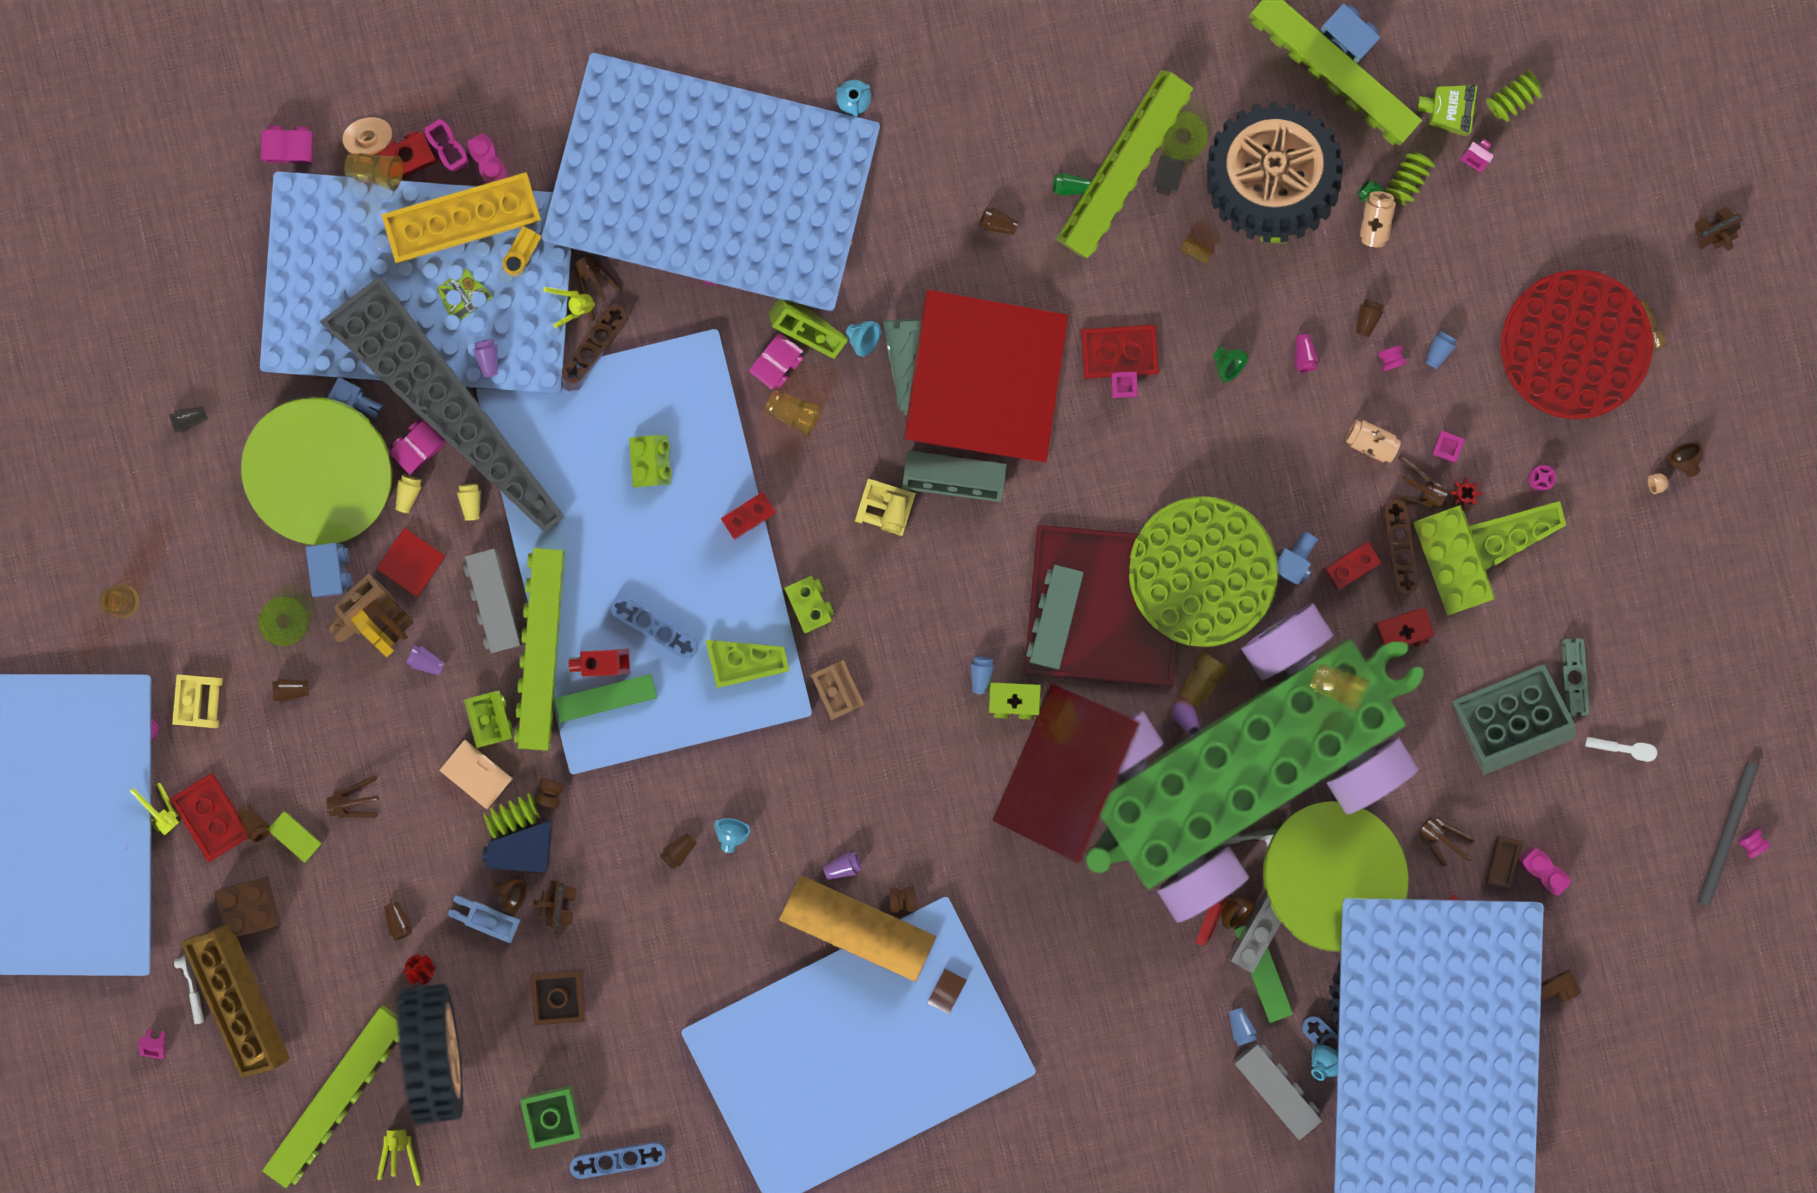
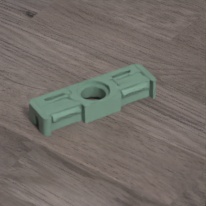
M1581 638L1563 639L1560 643H1563L1562 657L1563 664L1565 665L1561 666L1563 691H1567L1565 692L1566 708L1571 717L1586 716L1589 714L1584 640ZM1573 670L1578 671L1581 675L1580 682L1575 685L1568 681V674Z

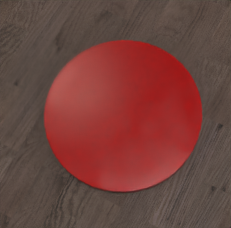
M1566 270L1548 275L1532 284L1517 298L1511 307L1501 335L1503 365L1515 390L1536 409L1563 419L1580 420L1595 418L1607 414L1624 404L1643 383L1653 355L1651 323L1639 299L1618 280L1591 270Z

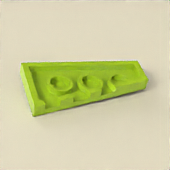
M1557 501L1470 525L1469 527L1484 568L1487 570L1566 526V521L1561 503Z

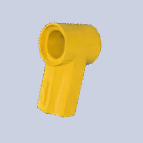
M522 226L508 254L505 255L502 261V266L508 275L519 277L525 272L526 266L542 236ZM513 258L521 261V267L516 271L508 269V262Z

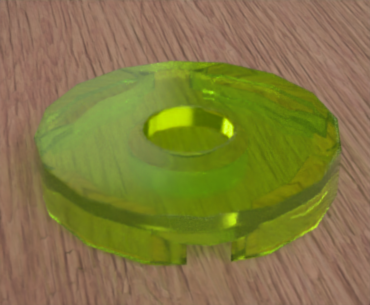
M1179 111L1175 124L1165 133L1164 141L1160 148L1166 156L1175 160L1188 161L1196 158L1202 153L1207 144L1208 131L1205 123L1192 112ZM1182 129L1188 131L1190 134L1189 141L1186 143L1179 142L1176 139L1177 131Z
M290 597L274 598L264 605L259 614V630L263 637L272 644L278 646L293 645L299 642L307 633L309 626L308 612L304 605L296 599ZM282 614H286L290 618V625L285 629L280 628L277 624V619Z

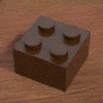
M268 876L214 891L223 925L229 923L231 931L235 932L237 937L273 928L281 924Z
M583 969L535 972L530 975L534 1026L585 1022L587 1013Z

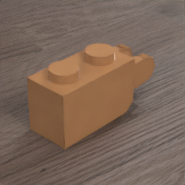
M368 573L335 604V611L338 614L327 623L329 633H332L334 640L340 643L344 642L354 633L360 635L361 632L351 619L373 600L380 605L387 598L391 597L393 599V597L383 585Z

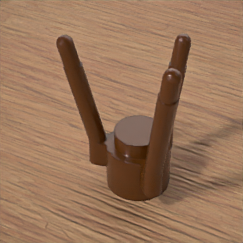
M591 255L583 257L574 264L577 270L574 274L579 281L582 294H588L584 279L585 281L591 280L601 299L606 300V295L596 279V276L599 275L598 271L618 292L621 291V287L601 266L599 260L594 261ZM593 309L589 312V317L592 321L595 320Z
M1399 456L1401 462L1430 484L1424 486L1414 480L1403 477L1402 480L1423 491L1422 498H1425V500L1402 495L1394 496H1399L1406 502L1423 505L1430 509L1433 505L1440 508L1447 496L1448 490L1442 488V483L1432 479L1406 458Z
M373 776L346 789L335 791L334 796L327 797L329 815L331 817L338 815L339 819L346 817H377L378 813L347 811H350L351 806L378 801L379 796L350 800L348 796H344L376 781L377 777Z
M1430 816L1418 832L1422 834L1420 839L1429 846L1442 865L1446 866L1447 862L1431 840L1437 842L1440 839L1466 861L1470 862L1471 857L1443 835L1445 831L1442 828L1470 842H1474L1475 839L1444 823L1440 818L1434 819Z

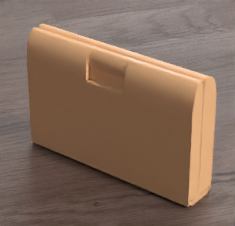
M466 739L439 770L487 810L513 779Z

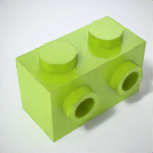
M810 576L785 587V591L804 633L832 622L831 616L835 614L829 601L824 603L821 597V593L825 591L819 578L814 580Z

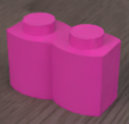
M438 119L425 128L428 141L438 151L442 163L452 173L457 174L470 165L467 152L457 142L454 132L443 120Z
M271 125L268 126V130H262V162L313 164L314 133L308 131V127L294 126L293 130L286 131L283 130L282 126Z
M482 133L468 140L469 153L479 164L480 174L486 183L509 177L507 168L498 158V152L494 143L486 134Z
M779 332L749 369V372L772 391L775 387L780 389L788 380L786 373L792 367L795 370L804 358L801 356L803 350Z
M420 419L409 427L410 433L404 439L400 436L391 444L392 450L389 452L411 476L420 470L447 443L425 420L421 421Z
M1529 846L1519 857L1518 862L1522 869L1528 874L1535 876L1537 882L1544 890L1559 896L1571 884L1568 875L1562 869L1553 866L1551 859L1543 851Z

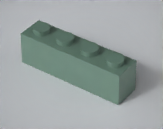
M907 451L902 489L1001 502L1006 464L997 461H980L970 457L958 458L950 457L947 454L936 455L923 451Z
M1054 565L1053 570H1047L1044 584H1048L1046 594H1041L1038 608L1042 609L1041 617L1035 618L1032 632L1036 633L1034 643L1029 642L1026 656L1030 657L1029 663L1059 670L1084 572Z

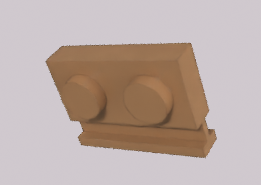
M844 660L811 674L831 720L864 705Z

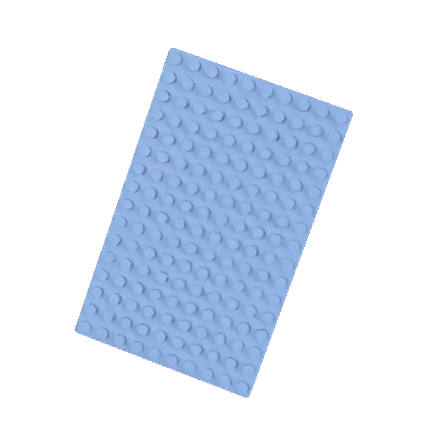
M712 329L602 356L587 375L579 390H565L563 388V381L559 393L477 388L476 392L481 408L565 516L544 532L501 491L524 588L526 587V579L531 578V568L527 567L528 553H533V548L565 550L554 698L652 674L658 697L561 723L554 701V711L571 774L809 717L812 714L766 522L761 523L740 538L734 540L720 519L758 495V490L718 330ZM574 374L568 375L569 379H572V377L578 378ZM667 435L670 445L671 485L633 488L629 438ZM526 593L527 601L529 603V593ZM618 597L629 598L691 636L697 643L698 649L696 654L690 658L679 657L625 624L612 614V602ZM626 601L622 604L617 603L615 606L618 608L617 613L619 615L622 612L630 615L627 620L632 622L633 615L639 609L634 607L633 611L627 609ZM640 614L636 619V623L640 628H647L651 623V619L647 614ZM662 627L658 630V638L661 641L671 639L672 632L668 627ZM677 633L675 640L669 646L674 648L675 644L682 647V654H685L687 651L691 653L693 650L690 647L691 642L689 640L686 643L678 640L681 635ZM705 640L783 646L790 671L716 688ZM629 649L630 674L582 677L581 672H570L569 658L580 657V652Z

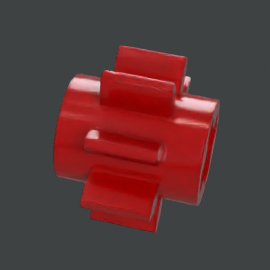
M1468 478L1463 479L1462 485L1455 481V491L1449 492L1450 495L1455 496L1453 504L1455 505L1460 502L1463 509H1467L1468 502L1472 505H1477L1478 503L1475 498L1482 495L1475 488L1478 482L1468 484ZM1469 488L1468 496L1470 498H1462L1463 491L1461 489Z
M418 954L413 955L405 962L403 972L406 975V979L412 985L416 982L420 985L426 984L434 976L433 970L436 967L432 964L433 961L427 954L422 958Z

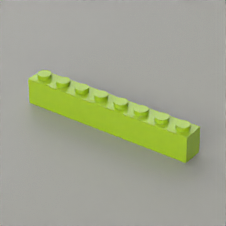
M1262 0L1249 15L1252 19L1251 24L1259 31L1264 29L1270 34V40L1280 48L1282 46L1290 52L1288 55L1298 64L1302 62L1309 68L1307 72L1316 80L1321 78L1328 84L1326 88L1333 95L1343 97L1346 100L1345 105L1353 112L1359 111L1365 116L1364 121L1373 129L1379 128L1384 133V139L1390 144L1394 145L1396 143L1400 146L1422 121V119L1284 0Z
M1160 70L1055 240L1077 255L1087 259L1096 251L1098 241L1109 230L1111 220L1122 209L1124 199L1129 191H1132L1137 185V179L1142 170L1148 167L1152 154L1163 143L1165 133L1175 124L1177 114L1182 106L1188 103L1193 87L1172 72Z
M533 548V553H528L527 567L531 568V578L526 579L525 592L529 593V603L524 604V618H528L527 628L522 630V643H526L525 653H521L520 668H524L523 678H519L518 693H522V701L517 703L516 718H520V727L515 728L514 743H518V749L551 750L565 550Z
M384 1005L378 1009L262 1172L285 1188L289 1187L291 1183L296 1185L304 1175L301 1169L306 1163L311 1165L319 1154L316 1151L320 1143L325 1145L334 1133L330 1129L335 1122L340 1124L348 1114L345 1108L350 1102L355 1104L363 1093L360 1090L364 1082L369 1084L378 1072L374 1068L379 1061L384 1063L392 1053L389 1049L394 1041L399 1043L398 1016Z

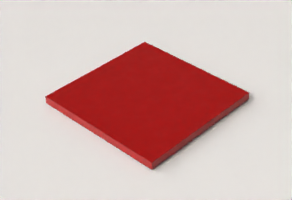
M925 290L904 440L1047 463L1068 315L934 290Z

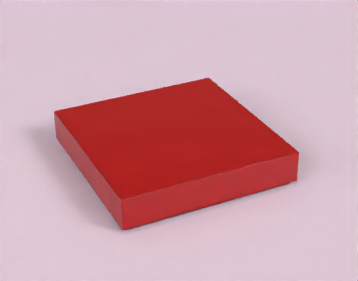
M404 528L376 569L418 597L446 556Z

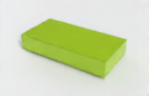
M286 811L269 827L270 833L304 863L323 844Z

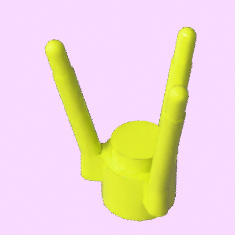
M551 287L543 288L544 292L569 296L571 298L568 303L571 314L554 323V328L578 318L581 314L589 313L595 306V302H593L590 295L579 294L577 290L568 291Z
M157 783V788L169 812L164 809L158 813L134 788H131L130 792L154 816L153 819L151 818V826L157 832L161 831L163 835H166L180 823L176 819L178 813L173 808L161 783Z
M386 1130L377 1175L378 1180H381L383 1176L388 1149L392 1151L391 1176L394 1177L396 1176L397 1151H403L406 1145L416 1185H421L411 1145V1136H407V1130Z

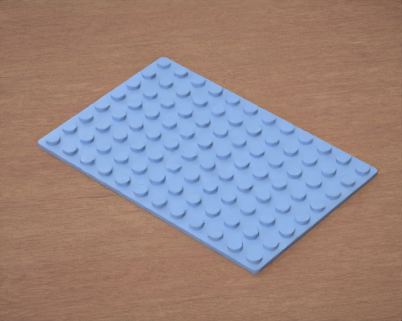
M592 53L588 59L545 221L542 239L545 242L832 311L836 305L880 125L875 121Z
M275 172L273 175L260 369L263 372L383 381L320 323L331 312L377 277L381 276L465 387L559 393L562 386L561 374L563 369L566 323L557 328H554L553 324L567 316L568 296L544 292L543 288L551 287L568 290L571 248L545 242L541 238L526 266L525 272L519 277H512L505 272L502 261L521 228H517L396 264L381 214L476 186ZM533 191L541 222L524 227L542 236L553 192ZM513 258L508 262V269L511 271H516L521 267V261L517 258ZM466 268L473 275L474 279L480 282L492 294L493 298L486 302L485 294L482 292L474 293L471 301L474 306L479 308L459 321L455 315L448 314L437 289L438 286L450 278L452 280L461 279L463 269ZM451 290L447 293L446 300L449 304L457 305L461 302L462 297L458 291ZM494 339L495 345H498V375L483 377L473 349H475L474 343Z
M0 674V975L146 976L151 972V813L130 792V789L134 788L151 805V677L147 674Z
M942 897L900 919L937 936L917 982L844 949H840L682 1030V1036L762 1193H803L1035 1074L1036 1070L948 897ZM944 968L967 979L949 1014L927 1004Z
M1346 898L1343 900L1334 1193H1535L1543 936L1542 903L1524 901Z

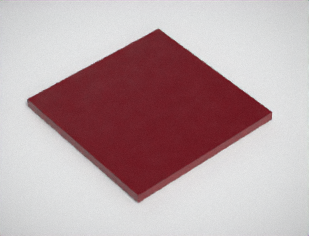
M1037 525L1026 653L1029 642L1034 643L1036 633L1032 632L1035 618L1041 617L1042 609L1038 608L1041 594L1047 593L1048 584H1044L1047 570H1053V566L1058 565L1084 573L1059 670L1029 663L1030 657L1025 655V674L1173 687L1177 642L1156 630L1145 619L1136 605L1130 587V555L1139 534Z
M1051 684L992 821L1079 864L1139 728L1140 721Z

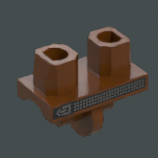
M1724 207L1715 213L1718 224L1711 226L1707 218H1703L1695 223L1694 228L1698 236L1697 244L1700 249L1712 243L1715 249L1721 246L1727 251L1733 249L1732 241L1738 238L1735 231L1741 228L1740 221H1742L1739 213L1734 215L1728 207Z
M551 880L550 891L542 890L541 899H534L533 905L540 906L539 915L547 916L546 925L551 926V928H559L560 925L572 924L573 911L563 910L562 902L563 900L574 901L576 888L565 885V883Z

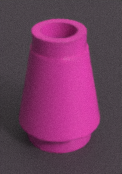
M1310 335L1296 336L1294 366L1297 367L1300 373L1317 370L1319 360Z

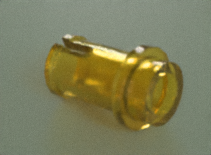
M1187 237L1180 248L1183 251V255L1186 256L1188 254L1205 265L1209 262L1210 256L1214 252L1195 242L1193 237L1191 239Z

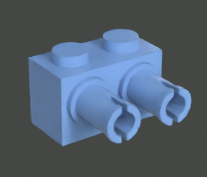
M338 377L327 398L358 409L374 419L380 413L372 410L371 407L379 411L383 408L382 404L364 396L365 390Z
M1302 532L1291 551L1286 548L1279 549L1276 554L1278 577L1292 586L1305 583L1311 573V570L1308 569L1311 563L1308 562L1307 558L1319 539L1307 532Z

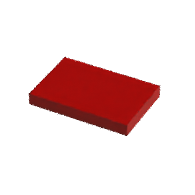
M1156 324L1081 329L1084 379L1111 378V373L1137 372V376L1159 374Z
M213 772L169 799L208 863L247 839L236 808Z

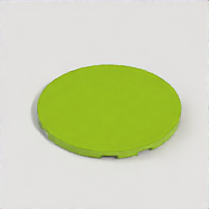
M311 397L295 399L277 406L254 427L246 441L242 454V482L253 509L274 531L300 543L324 545L340 543L357 536L376 520L390 494L392 468L389 451L381 434L377 432L369 419L363 414L336 400Z
M1198 496L1173 502L1159 510L1146 522L1132 547L1129 581L1136 605L1145 619L1156 630L1178 643L1188 646L1211 647L1236 640L1252 630L1261 621L1275 596L1278 582V562L1273 543L1262 524L1246 509L1231 501L1217 497Z
M1335 801L1307 806L1288 817L1276 830L1267 847L1263 866L1264 887L1267 889L1271 902L1270 906L1279 921L1292 932V935L1312 947L1326 951L1341 952L1342 902L1344 899L1407 898L1408 870L1402 848L1391 830L1378 817L1363 808L1351 814H1346L1339 802Z

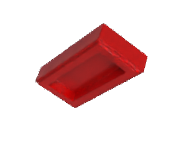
M1226 897L1208 908L1195 943L1204 946L1211 939L1227 899Z

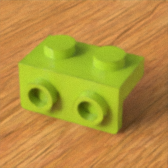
M648 435L629 438L633 488L671 485L672 470L669 459L670 445L668 436Z
M499 690L464 700L477 748L512 739V724L507 719L505 713L506 701Z

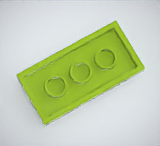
M1462 505L1413 522L1447 616L1496 599Z

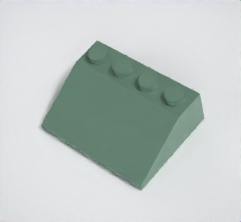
M1545 664L1452 701L1471 751L1483 775L1576 738V725Z

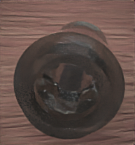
M204 406L174 410L175 413L169 414L175 433L182 432L183 434L208 420Z

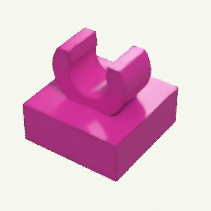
M1485 139L1478 145L1472 142L1460 160L1481 173L1494 156L1488 152L1491 143Z
M1137 372L1111 373L1112 398L1138 397Z
M1440 431L1432 455L1456 463L1465 439Z
M148 1029L145 1034L146 1037L140 1036L138 1042L140 1056L165 1060L167 1053L165 1032L161 1031L160 1037L153 1039L151 1038L152 1029Z

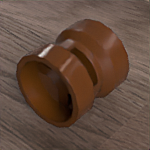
M540 778V792L536 795L534 803L558 809L560 805L559 795L563 792L565 784Z
M914 886L906 887L904 890H898L897 888L889 889L891 913H899L901 910L916 911Z

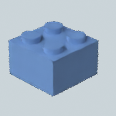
M1343 3L1322 26L1319 32L1355 63H1358L1381 37L1377 34L1379 31L1374 25L1369 22L1365 23L1359 18L1360 13L1353 6L1349 5L1347 7Z
M332 543L306 547L312 597L346 594L349 592V588H353L352 575L347 573L346 563L350 562L348 548H344V544Z

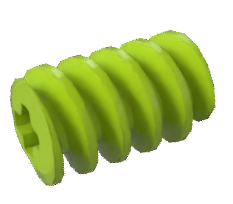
M1526 70L1525 76L1519 75L1517 82L1512 80L1509 83V87H1502L1501 93L1495 92L1493 99L1487 98L1486 103L1497 118H1502L1508 122L1510 121L1509 112L1514 116L1518 115L1517 106L1523 111L1526 109L1524 101L1532 105L1534 104L1533 95L1539 99L1542 98L1541 87L1535 76L1529 70Z
M1411 150L1412 154L1405 155L1407 162H1402L1399 165L1402 171L1395 172L1394 175L1397 180L1392 179L1389 182L1392 188H1386L1384 191L1394 197V201L1403 206H1407L1406 201L1415 202L1411 193L1419 194L1421 192L1416 187L1417 184L1425 185L1421 176L1430 177L1431 174L1426 168H1435L1436 166L1429 158L1414 150Z
M527 793L526 802L521 797H517L516 806L509 800L508 809L499 804L498 813L492 807L489 808L490 816L487 817L483 813L489 832L494 839L499 838V830L506 836L509 833V828L513 832L518 831V823L524 829L527 827V819L534 825L537 822V817L540 818L530 793Z

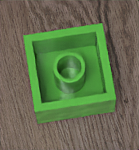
M572 1085L526 1095L520 1099L531 1149L581 1138L583 1132Z

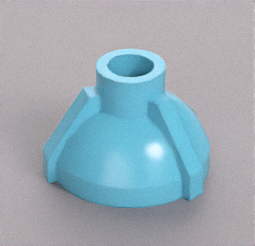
M848 80L840 87H837L835 92H837L836 99L839 108L843 112L855 117L866 111L871 103V92L869 90L871 87L869 84L866 85L859 80ZM851 91L858 92L859 95L856 99L849 97Z
M873 321L850 324L846 330V337L850 339L856 354L861 357H865L873 352L882 334L880 325Z
M732 818L715 821L716 835L719 842H721V849L724 852H735L736 846L743 844L749 838L750 826Z
M1316 1045L1312 1049V1066L1314 1068L1311 1074L1315 1079L1323 1081L1326 1077L1337 1076L1338 1052L1335 1049L1326 1045Z

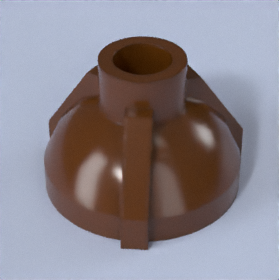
M1689 442L1673 449L1670 454H1667V459L1673 467L1685 471L1686 476L1693 477L1701 471L1699 464L1703 459L1704 450L1700 442Z
M510 879L503 884L496 882L492 886L491 895L497 898L498 904L504 912L514 915L524 901L527 883L519 879Z
M1231 894L1226 896L1227 899L1221 912L1222 924L1226 929L1238 926L1252 914L1254 903L1244 897L1236 898Z

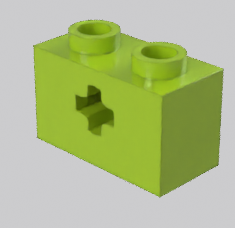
M990 682L988 712L994 713V718H1009V714H1019L1018 719L1033 720L1034 715H1039L1041 685ZM1013 694H1017V698L1021 699V704H1017L1016 708H1012V704L1007 703V698H1012Z

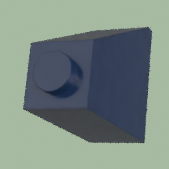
M546 821L488 842V847L483 848L482 861L486 862V868L548 872L553 821Z

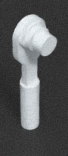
M1591 737L1586 738L1585 747L1631 753L1635 759L1647 762L1653 761L1657 756V750L1651 744L1639 742L1629 746L1618 744V742Z
M1277 829L1259 830L1242 835L1236 833L1218 846L1236 844L1243 840L1265 839L1268 847Z
M184 954L182 957L174 960V966L177 969H183L184 975L188 979L194 1024H200L204 1022L200 995L196 988L195 974L186 954Z

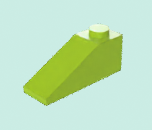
M778 299L769 311L773 328L833 359L836 358L848 341L846 336L805 305Z

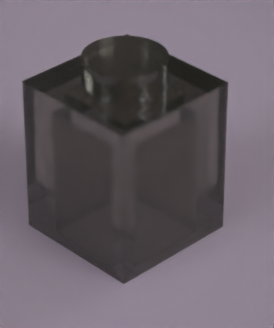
M1160 156L1151 188L1157 189L1156 193L1170 196L1171 193L1176 194L1185 162Z

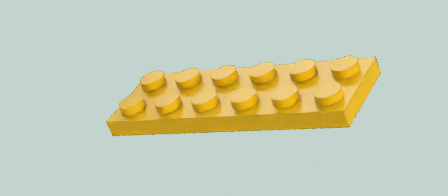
M527 172L381 214L396 264L541 222Z

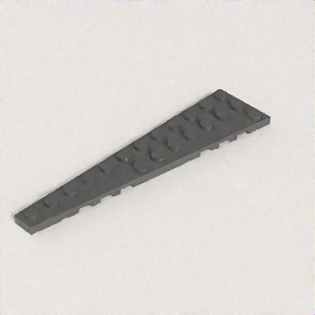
M381 276L377 277L320 321L325 328L347 346L356 357L363 361L372 372L381 378L433 429L501 490L509 500L516 504L540 529L545 532L565 517Z

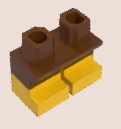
M391 597L387 598L380 605L373 600L351 619L358 630L385 657H388L394 651L391 646L400 638L403 640L408 638L404 631L414 623L404 610L392 618L401 608Z

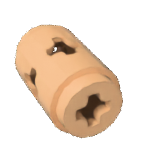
M1374 191L1366 199L1363 213L1364 218L1360 229V237L1363 244L1370 247H1383L1389 240L1392 227L1391 221L1396 206L1394 197L1391 194Z
M1355 419L1345 437V442L1349 443V447L1381 462L1387 461L1391 463L1401 444V441L1396 439V435L1364 420L1358 421Z

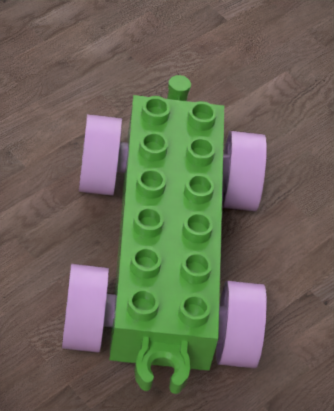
M1311 603L1272 625L1241 647L1260 680H1265L1284 669L1288 675L1148 764L1145 763L1144 758L1163 745V741L1144 711L1131 716V718L1140 721V725L1116 778L1118 783L1113 785L1100 815L1106 825V829L1096 843L1085 852L1084 858L1088 867L1093 872L1103 873L1109 869L1110 863L1128 860L1147 889L1152 888L1172 875L1156 891L1175 921L1179 923L1216 904L1239 888L1249 878L1228 844L1207 853L1208 851L1338 768L1340 769L1326 780V784L1346 814H1351L1372 804L1402 785L1419 768L1399 737H1393L1377 746L1375 745L1406 726L1390 700L1397 695H1404L1413 691L1420 684L1424 675L1422 668L1413 667L1400 680H1393L1387 676L1385 672L1387 661L1392 657L1404 655L1408 651L1407 644L1404 642H1389L1381 645L1372 653L1371 657L1364 660L1351 639H1343L1316 656L1313 651L1333 637V633L1314 603Z

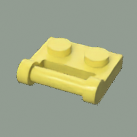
M868 479L855 522L861 524L866 522L882 527L880 523L882 517L866 512L867 506L870 505L886 510L891 495L906 498V526L916 493ZM905 527L901 529V533H900V534H896V535L903 536Z
M177 674L172 724L219 728L217 713L219 690L223 684V678ZM203 684L210 685L207 719H200Z

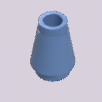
M1439 331L1437 336L1434 335L1425 363L1438 369L1456 348L1454 345L1457 340Z
M973 657V662L970 663L973 693L987 694L995 667L992 658Z
M1243 1007L1228 1012L1233 1041H1236L1238 1046L1257 1040L1255 1036L1257 1032L1244 1012Z

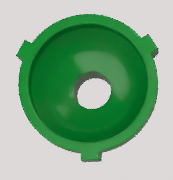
M1219 347L1213 354V359L1217 361L1215 365L1219 378L1224 383L1236 378L1249 361L1248 354L1240 349L1227 351L1223 347Z

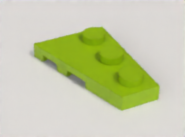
M705 640L716 688L790 671L783 646Z

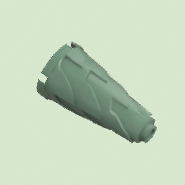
M917 319L884 320L883 328L886 332L888 356L895 384L897 407H899L900 411H903L904 416H907L921 321Z

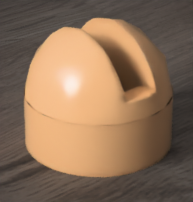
M1659 473L1648 476V486L1654 495L1662 493L1668 488L1669 480L1667 476Z

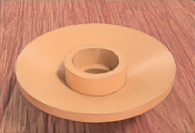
M376 117L363 118L353 122L343 134V144L346 150L358 156L376 154L385 149L392 139L390 125L385 120Z

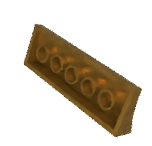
M802 875L799 876L778 919L914 982H917L937 937Z
M229 923L181 941L180 943L240 1078L274 1070L290 1060L235 932L231 931Z

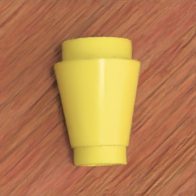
M402 475L401 480H398L395 510L410 513V509L422 489L420 485L421 479L410 475Z
M479 484L459 485L457 495L465 520L480 519L482 489H479Z
M891 495V499L880 521L882 530L896 534L901 533V529L905 527L906 498Z

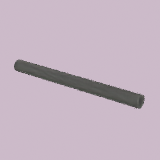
M1746 762L1698 903L1710 906L1759 767L1757 764Z

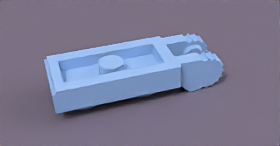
M455 895L453 901L471 909L468 916L459 911L449 909L448 916L464 922L466 926L512 943L521 919L477 901L473 902Z

